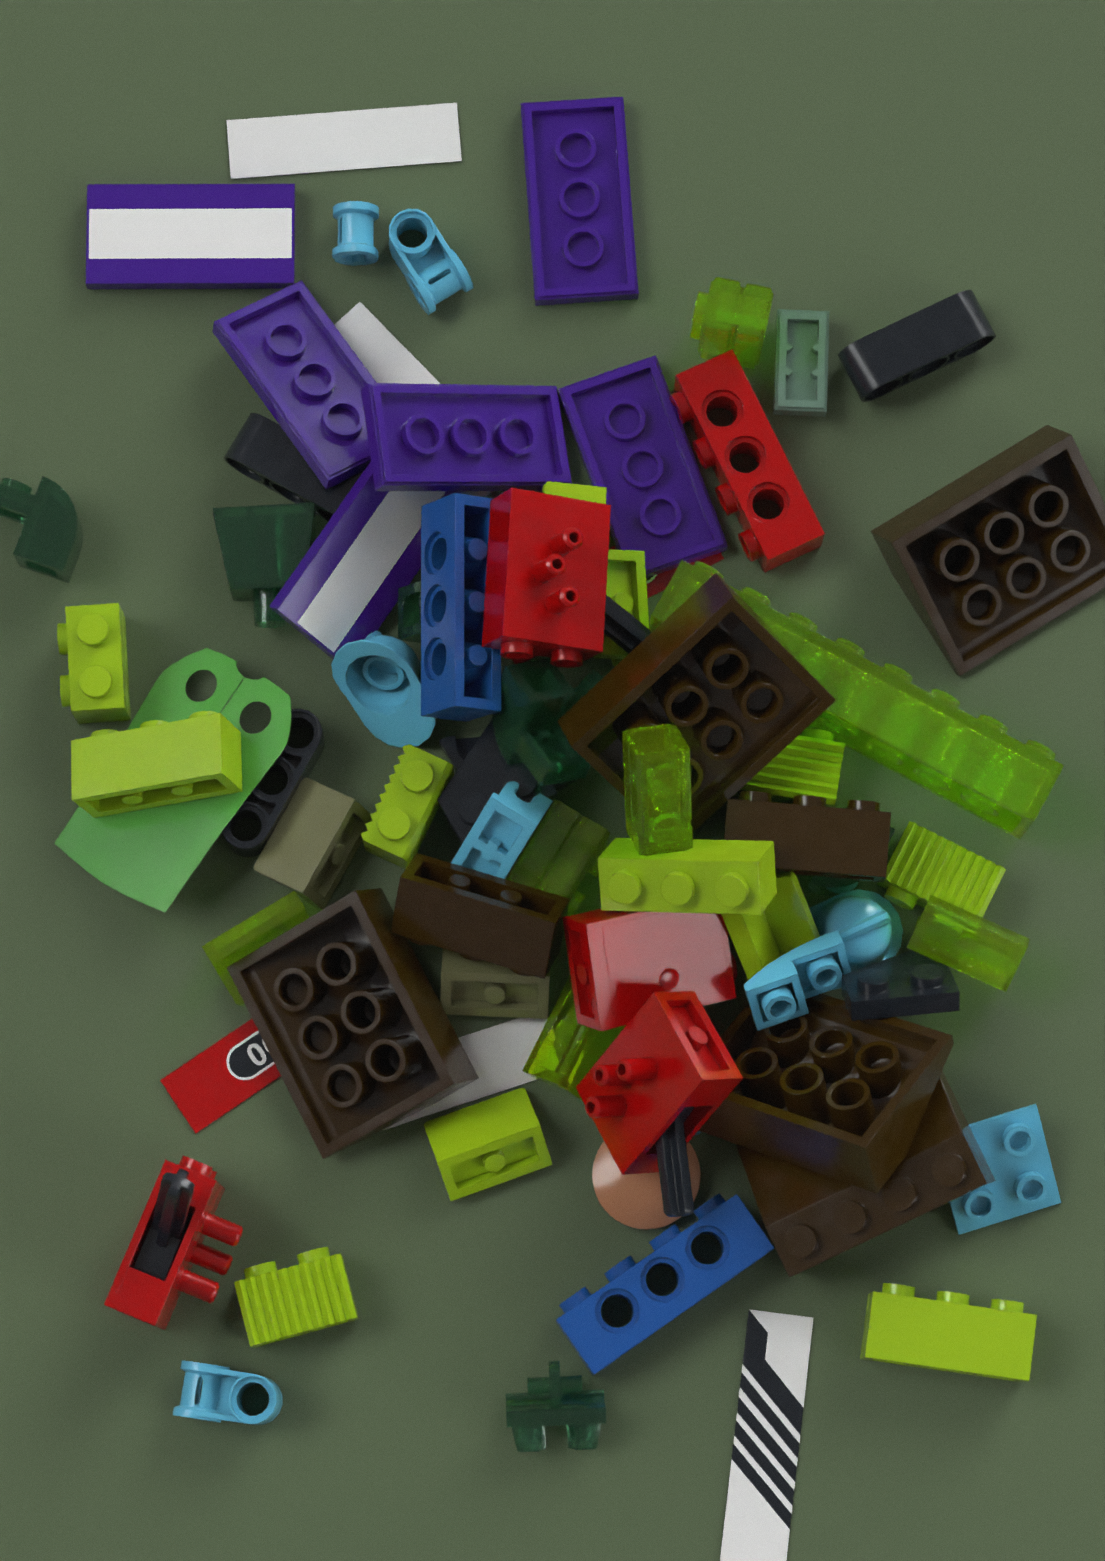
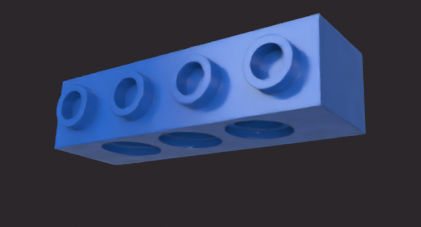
M453 493L421 506L422 717L467 722L501 712V650L482 647L490 502L492 498Z
M720 1193L693 1211L699 1219L693 1225L681 1232L676 1224H674L649 1242L654 1252L636 1264L632 1256H628L604 1273L609 1281L604 1287L591 1295L585 1286L559 1305L564 1314L556 1319V1323L592 1376L774 1249V1246L737 1194L725 1201ZM708 1234L719 1241L721 1256L717 1262L706 1265L699 1263L693 1257L691 1244L695 1237ZM658 1265L667 1266L675 1273L677 1286L673 1293L667 1296H658L649 1290L646 1284V1275L652 1267ZM614 1296L624 1298L632 1308L631 1321L619 1328L609 1326L601 1316L603 1302Z

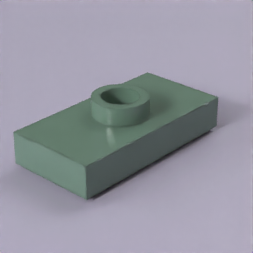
M777 309L773 415L826 416L830 311Z

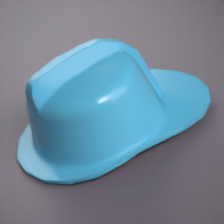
M374 631L368 634L364 640L346 643L336 652L331 664L333 679L341 692L347 697L363 724L376 738L390 746L400 748L408 744L419 746L430 738L436 725V718L421 716L420 663L414 650L409 645L393 636H385L379 631Z
M860 889L843 892L809 908L820 936L838 930L844 942L851 972L896 956L901 947L903 928L899 914L887 899L875 892Z

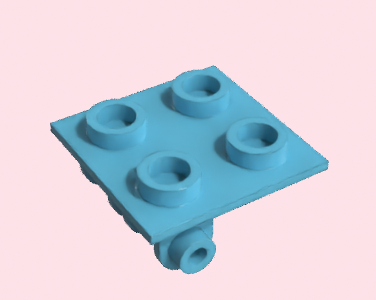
M1036 1104L969 1124L996 1181L950 1202L958 1235L1061 1203Z

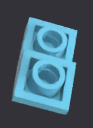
M838 930L817 937L783 954L757 972L744 984L751 1013L758 1031L808 1014L809 1011L805 999L842 987V975L850 973L851 968L844 942Z

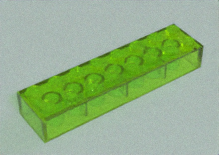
M682 560L651 614L649 630L653 632L715 573L722 579L724 578L723 575L715 568L703 562L696 561L694 565H691ZM730 586L836 699L829 708L809 725L810 727L833 733L834 740L845 743V746L1015 838L1020 840L1036 820L1064 767L1063 764L1054 760L1056 754L1050 748L1033 740H1027L1026 744L1006 734L1008 728L1000 721L984 714H980L977 719L959 709L960 702L950 694L938 689H932L929 693L912 684L913 677L905 670L889 663H885L881 667L864 658L865 651L855 643L844 638H837L834 642L817 633L818 626L810 619L794 612H790L787 617L769 607L771 601L760 592L749 587H742L741 591Z

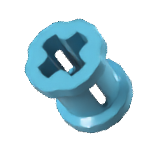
M347 201L333 206V218L338 220V246L332 249V258L335 259V262L351 266L369 265L377 262L379 252L374 247V221L379 218V207L363 201Z

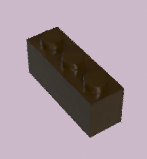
M740 791L739 800H727L724 840L774 841L776 873L792 871L796 875L874 882L885 881L891 812L880 811V803L866 800H848L847 809L825 807L826 798L805 795L794 796L793 804L771 802L772 794L758 791Z
M417 853L400 876L391 933L407 937L410 941L419 945H434L457 952L468 960H484L507 967L521 976H536L545 979L560 954L564 934L562 917L567 916L570 898Z

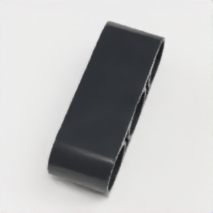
M964 290L856 340L840 351L838 357L861 401L868 402L973 354L991 343L996 338V335L973 291Z
M250 413L224 456V460L243 475L326 521L331 519L363 473L361 472L326 490L281 426L257 413Z
M301 708L291 709L290 729L296 726L310 728L314 732L312 742L308 746L298 749L287 744L281 755L267 772L277 771L283 773L288 778L286 788L276 795H268L259 789L258 783L222 831L228 846L237 855L255 857L261 854L299 784L304 778L309 777L322 754L325 745L322 726L318 718L308 710ZM251 817L261 823L260 834L251 841H240L233 836L235 824L243 818Z

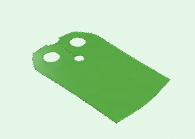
M209 648L187 655L165 669L154 683L127 730L140 728L143 722L150 720L173 722L189 719L191 714L198 711L221 713L241 732L243 792L93 818L79 806L54 843L103 884L164 913L171 906L222 831L281 755L290 735L292 718L290 696L265 677L260 679L244 678L237 668L236 660ZM198 671H210L217 680L214 694L205 701L196 702L191 700L185 691L188 679ZM253 702L265 703L271 710L269 725L259 733L250 734L245 732L240 725V715L243 709Z

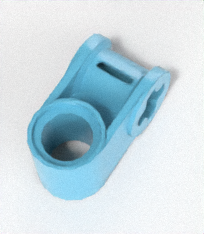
M406 209L400 211L392 218L389 225V250L391 256L405 276L416 300L428 315L436 311V304L460 290L468 292L474 288L473 282L462 261L448 246L427 213L419 209ZM410 229L420 231L426 237V240L420 246L412 248L402 245L398 237L404 231Z
M181 1361L180 1369L185 1372L180 1405L173 1408L172 1415L221 1423V1420L250 1425H265L273 1421L280 1413L283 1405L282 1393L279 1386L272 1379L258 1374L233 1371L229 1367ZM261 1384L269 1394V1403L263 1413L251 1416L242 1406V1396L249 1386Z

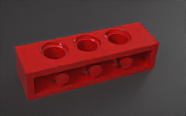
M733 349L676 374L674 383L675 393L670 395V400L673 406L675 405L681 423L684 424L689 421L698 438L692 441L702 467L705 470L712 467L721 484L715 487L717 497L728 516L735 513L743 529L742 532L738 533L739 541L749 561L753 562L758 559L765 573L821 547L825 533ZM723 408L732 413L735 421L728 426L720 427L711 423L707 414L713 409ZM737 454H748L756 460L758 467L752 472L742 473L732 467L730 459ZM759 500H771L778 505L781 514L773 519H763L754 512L753 504Z

